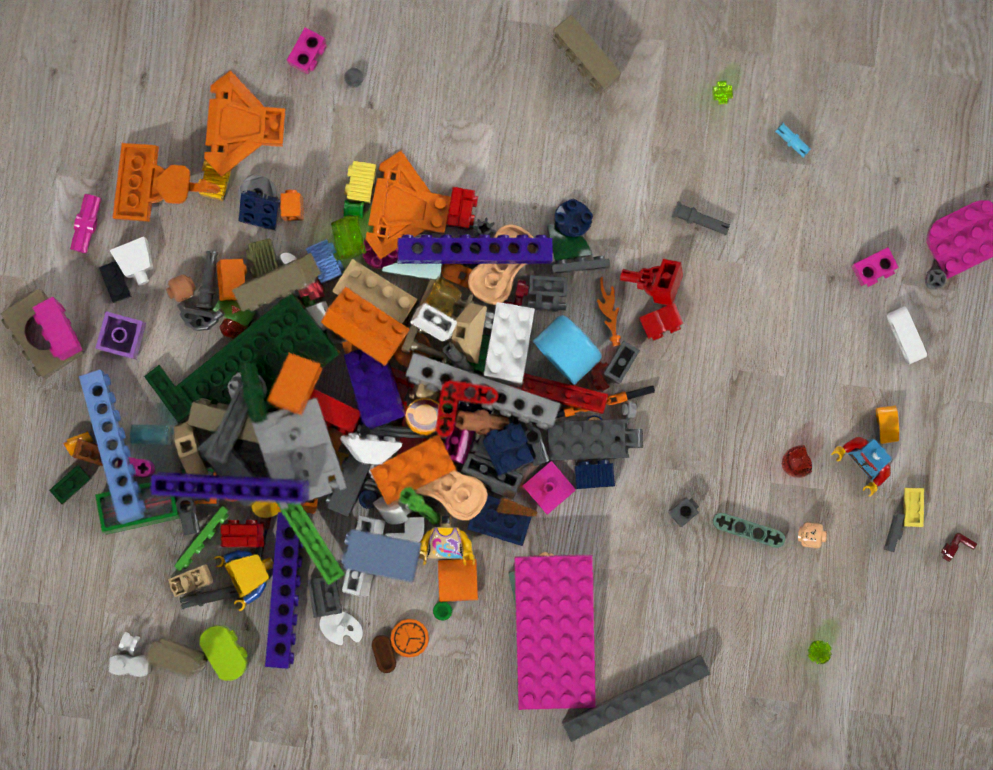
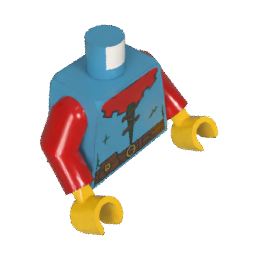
M855 437L845 443L843 447L837 446L831 455L839 454L836 461H840L847 452L865 474L873 480V482H869L863 488V491L867 488L871 490L870 497L877 492V486H881L891 474L889 463L892 458L875 439L867 440Z

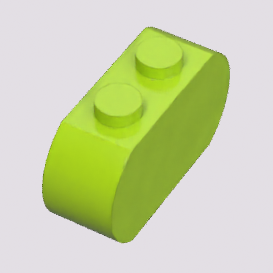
M214 625L202 633L199 645L220 679L224 681L236 680L247 669L248 660L246 657H248V654L243 646L240 647L238 645V636L234 630L230 631L224 625Z

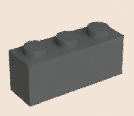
M469 453L461 473L478 478L485 485L486 489L514 500L523 475L514 471L498 476L492 462Z

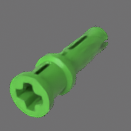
M407 487L401 491L399 499L403 504H407L410 510L419 512L433 525L440 522L441 515L426 504L423 497L416 494L414 489Z

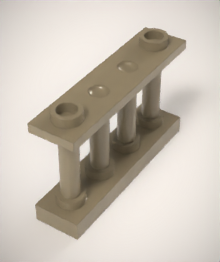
M430 279L419 307L424 303H427V306L430 305L432 298L436 299V297L464 309L469 303L475 304V302L472 301L473 295L471 294L466 301L440 291V288L437 287L438 281ZM440 311V313L447 315V317H450V319H453L454 321L458 318L443 311ZM412 324L402 346V352L409 355L411 350L414 351L416 349L443 360L442 363L450 365L451 359L444 352L421 344L416 340L418 332L429 333ZM452 335L445 341L453 344Z

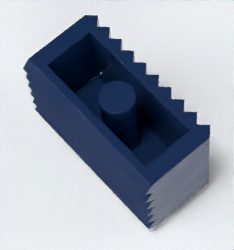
M597 460L595 465H590V461L578 462V466H574L576 489L615 486L613 463H609V460Z

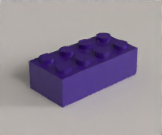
M361 349L345 354L344 358L361 418L369 429H373L406 416L390 361L385 366Z

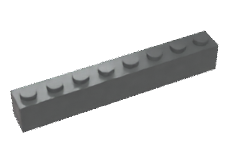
M699 655L596 705L594 708H590L563 721L562 724L570 741L573 742L711 673L703 657Z

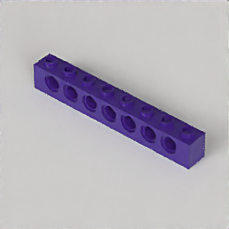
M402 235V238L397 240V264H551L553 261L552 238H547V235H536V238H528V235H517V238H509V235H498V238H490V235H479L478 238H471V235H459V238H452V235H440V238H432V235H421V238H413V235ZM420 245L422 252H413L412 246ZM433 245H439L442 251L440 253H434L431 250V247ZM458 245L461 252L453 253L450 247ZM477 245L480 252H471L470 246ZM496 245L499 248V252L492 253L489 250V246ZM515 245L518 248V252L511 253L508 246ZM534 245L537 248V252L530 253L527 246Z
M158 472L151 475V495L304 503L309 500V480Z
M278 512L265 667L288 669L290 664H294V653H291L292 645H295L296 642L293 626H297L298 614L294 613L295 606L298 607L299 595H296V589L300 587L301 576H298V568H302V556H299L300 549H303V544L296 534L293 538H289L286 535V529L291 527L284 514ZM287 546H291L294 549L292 557H287L284 553V549ZM288 565L292 568L291 576L283 574L284 566ZM283 585H288L291 588V593L287 596L281 592ZM281 604H286L289 607L287 615L280 613L279 607ZM283 623L287 626L288 631L286 634H281L278 631L279 624ZM278 643H283L286 646L284 653H279L276 650Z

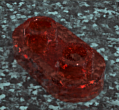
M228 318L224 319L219 326L221 333L232 339H235L247 329L244 325Z

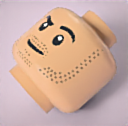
M805 522L803 527H799L798 542H801L803 547L820 548L822 542L826 543L827 531H823L822 524Z

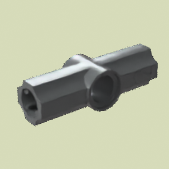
M519 420L526 437L530 431H535L538 434L537 441L531 442L528 440L526 443L534 459L532 462L533 466L549 462L539 427L536 426L537 423L532 421L525 423Z
M175 496L184 536L201 532L194 498ZM185 500L191 503L188 511H184L182 508V503Z

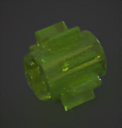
M726 80L717 81V86H712L713 101L718 100L719 105L728 104V99H733L732 85H727Z
M823 640L814 641L809 646L808 657L811 662L815 661L817 664H825L831 658L832 653L830 651L832 648L828 642L824 643Z

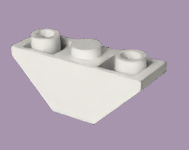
M356 433L341 436L342 442L354 458L367 464H382L402 447V443L396 441V437L384 436V439L371 434H367L366 437H360V434Z

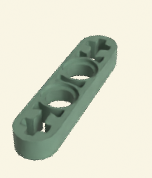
M717 513L712 520L714 527L718 530L771 547L779 548L785 543L786 538L781 531L726 513ZM721 516H724V520L730 522V518L734 519L731 524V530H727L729 526L725 524L719 527L716 519L721 518ZM737 522H743L745 525V530L741 533L736 532L734 529ZM755 528L763 530V536L759 539L753 536ZM767 530L770 531L768 535L776 536V534H779L781 542H777L775 545L774 540L767 538V542H764Z

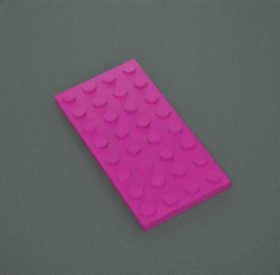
M592 554L515 556L518 709L596 707Z

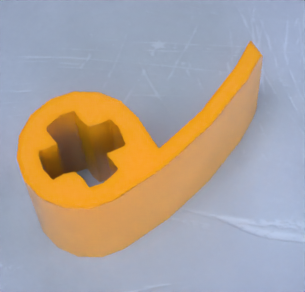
M896 405L876 408L875 413L880 430V443L898 442L899 420Z

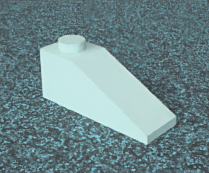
M395 263L383 267L382 271L386 274L425 280L434 279L440 282L443 264Z

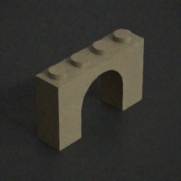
M39 288L2 312L3 319L1 321L7 329L10 328L13 332L12 338L17 345L21 344L24 351L22 353L28 361L31 360L34 364L33 370L36 375L48 378L83 355L84 352L82 350L62 361L58 357H54L50 349L40 350L32 344L29 338V327L34 320L33 315L35 311L33 307L49 299L45 292Z
M163 637L160 643L152 642L145 662L191 678L205 669L208 659H206L204 652Z

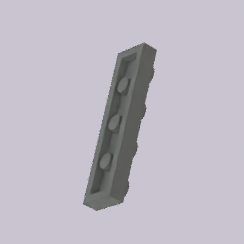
M237 387L206 454L207 458L224 465L249 413L242 387Z

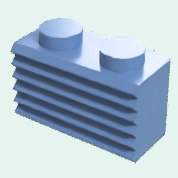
M326 239L306 248L307 253L312 254L321 274L318 275V278L322 285L343 275L341 271L345 269L341 260H336L334 253H337L333 242L328 243Z

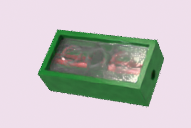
M151 482L140 484L141 493L138 494L146 507V511H144L145 517L122 524L117 519L110 491L96 494L102 532L109 535L180 519L179 511L176 507V497L151 495ZM132 496L126 497L125 505L132 502Z

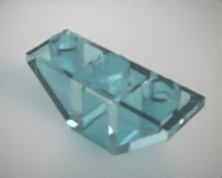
M131 424L130 444L172 445L173 426Z

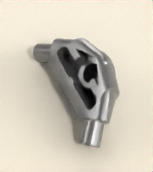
M184 302L177 305L185 325L194 331L210 330L225 315L222 309L213 313L187 308Z

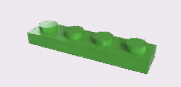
M222 504L175 563L174 567L179 571L182 568L187 569L193 561L191 559L194 553L199 554L204 548V540L207 537L211 539L216 533V525L219 522L221 524L224 523L229 516L227 514L229 509Z

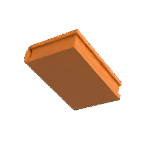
M289 353L267 401L271 405L302 415L323 368L320 367L321 364Z

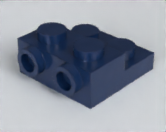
M510 423L504 426V430L500 432L497 429L487 433V437L482 441L498 476L534 461L526 444L528 439L520 424L514 425V423Z

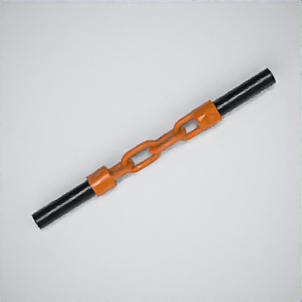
M654 386L610 395L606 405L619 404L629 399L655 393ZM616 397L617 401L611 402L610 398ZM567 406L558 410L556 418L575 415L576 412H587L588 410Z

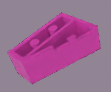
M52 296L33 307L35 311L33 317L38 325L41 324L43 328L41 333L46 341L49 340L51 344L49 349L54 357L64 361L83 350L75 331H73L70 325V319H67L64 314L66 310L58 300Z

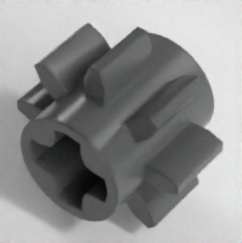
M487 217L482 222L477 219L478 226L472 227L477 230L474 237L496 233L495 230L491 229L495 223L489 224ZM483 225H486L487 229L489 230L486 231L485 234H482L481 230L479 229L483 228Z

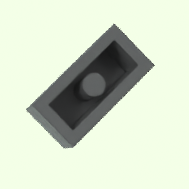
M623 341L603 375L620 384L640 350Z

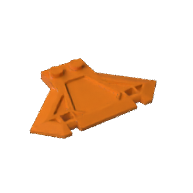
M231 70L211 85L210 92L216 93L215 99H209L205 146H211V152H205L204 159L220 177L224 176L262 145L283 147L285 108L264 107ZM223 94L228 95V99H223ZM219 147L223 148V152H218Z
M401 150L380 163L379 171L384 172L383 178H377L368 223L369 226L374 228L373 233H366V241L381 260L397 249V240L402 238V235H413L414 238L424 231L444 235L451 196L431 193ZM391 174L396 175L395 180H391ZM381 228L386 229L385 235L380 234Z

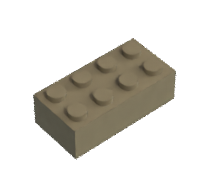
M572 14L554 28V44L559 49L563 48L566 52L565 57L570 63L574 62L579 67L577 71L583 78L587 77L591 83L589 85L596 93L599 91L602 95L619 81L621 72Z
M309 253L250 279L232 291L242 311L248 308L250 311H253L265 303L269 304L281 296L285 297L297 289L301 290L309 286V284L316 281L315 277L321 273L312 254Z

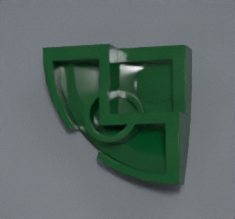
M555 224L547 225L549 238H552L554 261L592 255L591 249L582 235L570 237L561 233Z

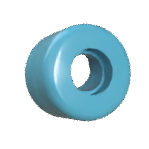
M563 315L558 316L533 340V343L543 355L574 385L602 357L598 348L583 331Z

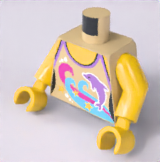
M440 516V527H432V530L426 531L420 541L422 545L419 559L424 560L423 565L426 564L427 558L463 559L465 566L466 560L471 559L473 564H475L471 541L459 527H452V516Z

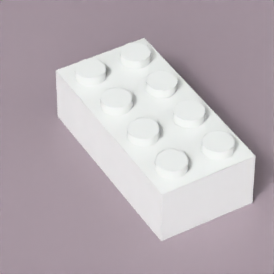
M497 302L484 378L521 388L534 308Z

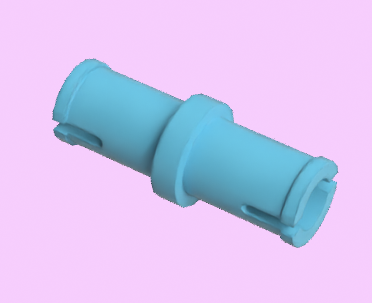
M784 123L775 131L787 142L786 145L796 150L802 158L811 150L799 138V135L794 134Z

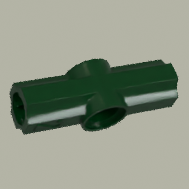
M245 363L239 366L243 383L242 391L245 403H247L250 421L257 424L268 420L264 405L265 398L262 384L259 381L256 363Z

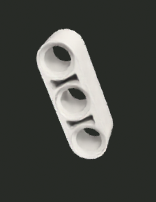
M903 306L887 313L888 322L906 362L912 364L926 358V350L907 308Z

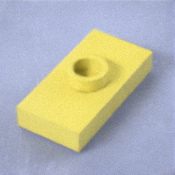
M904 488L903 515L905 516L903 526L924 527V488Z

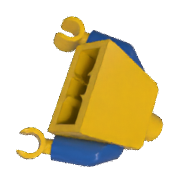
M240 550L233 551L224 556L214 557V560L221 559V564L216 567L225 566L240 598L234 604L237 602L243 604L239 611L243 610L247 604L259 598L264 591L266 580L269 579L266 571L272 569L274 565L270 557L261 561L258 554L253 555L251 552Z

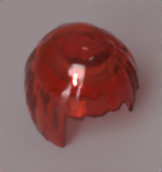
M805 445L795 446L784 454L781 465L789 476L803 478L812 473V461L807 454Z

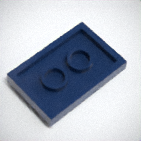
M487 495L482 510L474 518L470 519L468 530L523 546L534 509Z

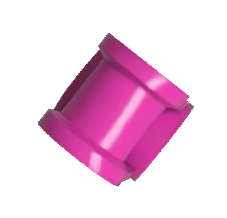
M128 457L130 464L134 465L136 474L133 476L150 477L154 474L155 465L152 461ZM118 460L117 468L121 467L122 460ZM141 467H148V471L144 472V470H141Z

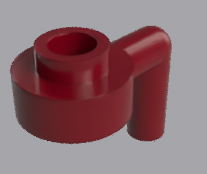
M518 279L514 303L507 301L502 303L521 306L523 295L527 296L529 289L526 280Z
M956 533L950 544L946 543L941 551L943 554L942 558L950 562L956 554L960 542L972 550L975 549L977 543L961 533Z

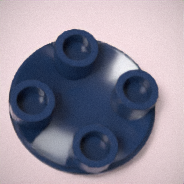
M570 199L560 204L554 215L555 225L558 230L570 237H578L585 234L591 227L593 219L589 208L576 199Z

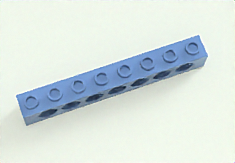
M101 369L81 375L79 379L117 519L120 523L125 524L144 518L146 507L143 500L139 498L138 493H141L139 483L134 480L133 475L136 474L134 465L130 464L128 457L131 456L128 445L125 446L123 440L126 438L123 427L120 428L119 421H121L120 413L114 407V403H116L115 395L109 389V385H111L110 377ZM102 388V394L95 396L96 390ZM107 406V412L100 414V409ZM108 424H112V429L109 432H105V427ZM113 442H117V447L114 450H110V445ZM122 460L121 467L115 468L116 461ZM127 478V484L120 486L121 479ZM132 496V502L125 505L126 497Z

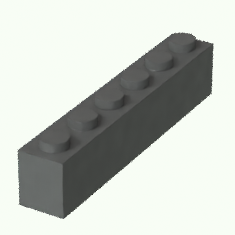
M360 421L356 432L360 434V437H366L367 434H371V429ZM390 422L383 424L382 426H388ZM351 453L348 458H344L341 468H344L342 474L347 488L340 490L337 487L333 493L328 495L325 502L328 504V509L349 517L371 464L356 460Z

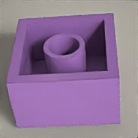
M106 311L95 348L136 360L146 323Z

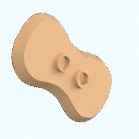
M511 224L501 227L493 237L498 238V235H509V238H517V235H528V238H533L525 229ZM492 245L490 251L498 253L499 248L496 245ZM515 245L508 246L511 253L518 252V248ZM534 245L527 246L530 253L536 252ZM479 264L469 275V289L475 297L487 304L496 305L497 302L502 303L509 297L512 291L513 281L517 272L526 264Z
M453 471L415 491L418 494L437 499L454 518L460 520L474 518L482 510L487 499V489L481 480L457 471Z

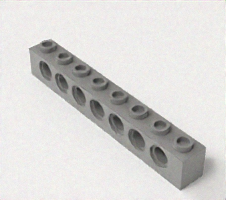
M413 353L405 377L409 379L408 382L415 385L420 383L427 385V389L437 392L438 389L442 390L443 383L440 381V377L445 375L454 381L491 386L497 390L498 394L505 397V402L498 403L496 401L493 404H482V408L500 410V414L511 417V415L519 417L518 420L529 423V421L537 423L536 426L542 429L552 428L560 403ZM425 369L430 370L432 377H423L422 371ZM449 384V387H445V390L448 391L449 397L452 396L453 391L456 392V388H453V384ZM469 387L468 390L464 391L466 397L472 398L475 396L476 391L473 387ZM488 390L487 400L490 401L492 397H495L492 394V390ZM521 401L524 405L523 409H516L514 402ZM539 407L542 414L535 416L532 413V408Z

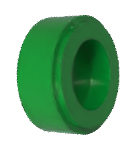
M438 602L433 608V614L436 619L445 621L451 617L452 607L448 602Z

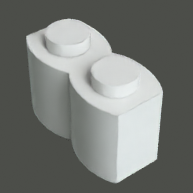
M118 654L110 658L109 672L115 675L129 673L140 677L151 673L152 664L145 662L147 656L132 657L127 654Z

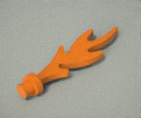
M601 277L600 288L605 303L603 304L599 299H597V303L603 314L611 319L610 323L604 321V323L611 330L612 337H609L613 347L621 345V336L616 333L619 307L613 311L615 304L614 287L611 286V294L608 296L604 289L603 277Z

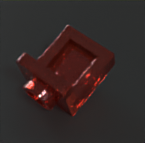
M601 361L592 368L593 371L590 372L594 379L591 382L597 391L601 389L604 392L609 388V385L599 372L608 366L607 362L604 364Z

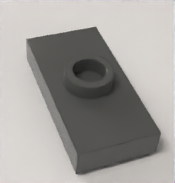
M900 513L893 515L884 550L895 551L897 541L901 540L903 535L901 527L905 515Z

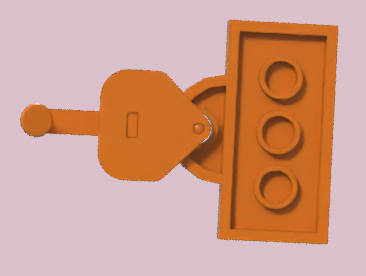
M122 143L112 218L116 220L150 222L152 203H157L164 199L167 203L182 204L186 201L188 192L219 193L221 188L216 184L207 182L205 179H202L199 183H191L190 170L186 166L170 165L167 169L158 166L159 146Z

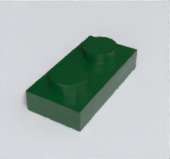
M77 465L49 491L63 505L92 478L80 465Z

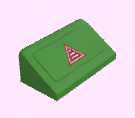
M219 300L213 309L214 312L222 309L225 313L224 317L246 328L250 326L257 312L255 310L250 311L249 308L242 311L239 303L235 300Z

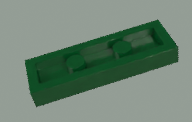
M158 365L144 376L178 423L190 415L191 406L177 390L175 384L161 365Z

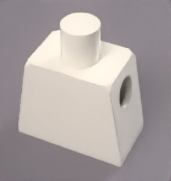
M141 237L110 250L127 278L135 276L138 285L149 282L146 271L153 269V263L147 238Z

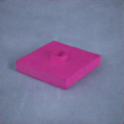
M552 461L522 485L547 515L576 491Z

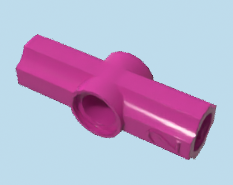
M84 194L80 213L77 214L74 222L75 232L72 238L71 250L87 254L91 236L95 233L98 219L96 217L101 203L100 197Z

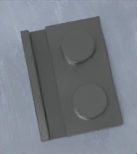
M324 577L309 579L308 586L314 618L342 613L337 580L328 585Z

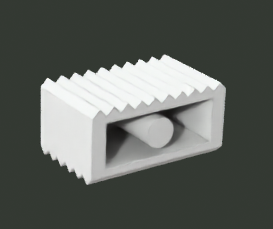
M424 303L416 309L410 323L443 342L450 338L457 321L450 319L447 315Z

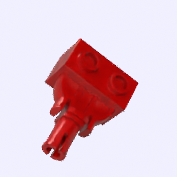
M663 259L660 266H654L649 269L642 268L639 272L622 269L620 281L637 283V289L644 290L649 296L653 297L654 303L673 306L683 277L682 263Z

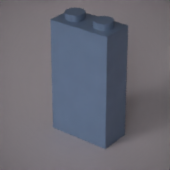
M352 529L351 533H347L345 544H348L347 552H343L341 561L345 569L414 582L422 543Z

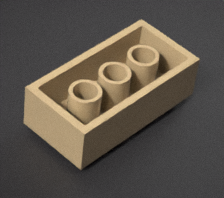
M354 259L351 260L332 290L334 294L339 296L343 289L347 287L403 325L418 303V299Z

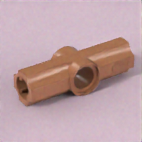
M479 410L474 413L459 412L456 414L455 420L456 427H459L461 430H474L478 435L487 434L495 429L498 432L503 431V427L510 424L508 417L489 414L488 410Z

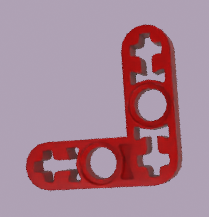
M454 380L446 381L441 391L436 423L437 433L443 437H447L452 433L458 400L493 404L498 398L497 390L486 385ZM449 384H453V388H456V392L453 391L451 398H455V402L449 399L443 400V396L448 397V391L445 390V387H449ZM467 387L475 389L476 394L474 397L468 398L465 396L464 391ZM478 388H482L481 393H487L488 390H492V394L495 397H492L490 401L487 400L486 396H481V400L477 399L479 394ZM445 403H450L453 406V411L450 414L442 411V406ZM440 415L446 418L452 417V421L448 419L447 426L450 427V430H446V433H443L442 429L439 428V425H443L444 419H440Z

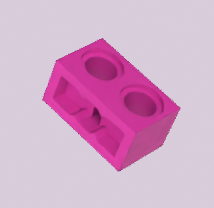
M305 27L287 58L288 64L306 74H309L310 71L313 72L318 64L316 60L319 54L323 55L327 48V44H325L326 39ZM310 40H317L318 44L316 47L310 48L308 46ZM307 56L309 60L306 64H300V57Z
M889 247L851 266L860 285L867 284L868 287L878 283L877 278L884 276L886 279L894 275V270L899 268ZM882 259L888 262L889 266L887 269L881 268L880 261ZM864 268L871 270L870 278L863 275Z

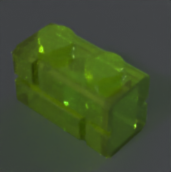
M357 216L342 217L331 222L332 233L340 260L353 259L366 253Z

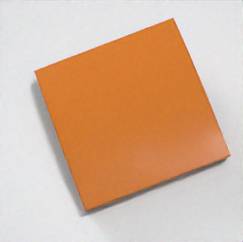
M463 559L438 560L439 602L478 600L476 559L475 564H473L471 559L466 560V566L463 563Z

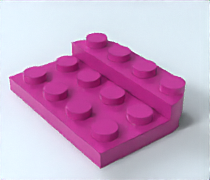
M980 200L973 202L931 224L926 242L939 269L946 274L947 279L993 257V203L991 201Z

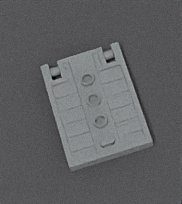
M317 398L308 401L302 415L282 409L267 414L268 420L264 422L252 423L271 478L309 480V500L333 493L332 489L337 487L340 490L347 488ZM335 474L336 480L330 482L328 476ZM279 502L281 509L289 507L288 502Z

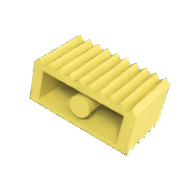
M353 161V165H349L347 176H350V183L346 184L344 192L349 201H362L371 204L377 169L376 164Z

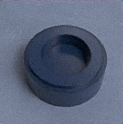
M372 490L362 491L359 495L360 505L366 509L375 507L373 503L378 500L377 494Z

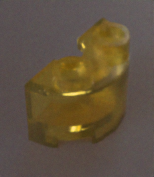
M437 277L432 291L424 303L450 317L454 310L452 307L455 302L459 301L462 292L459 291V288Z

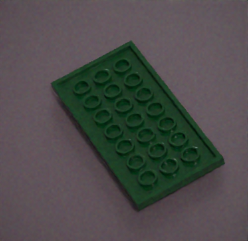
M293 292L175 387L190 406H192V402L199 400V398L208 399L211 401V404L215 405L218 403L229 405L232 399L229 394L228 383L235 374L240 372L239 366L245 363H256L258 375L261 376L266 385L264 405L267 413L274 407L267 400L289 353L321 364L320 367L323 368L337 357L340 352Z

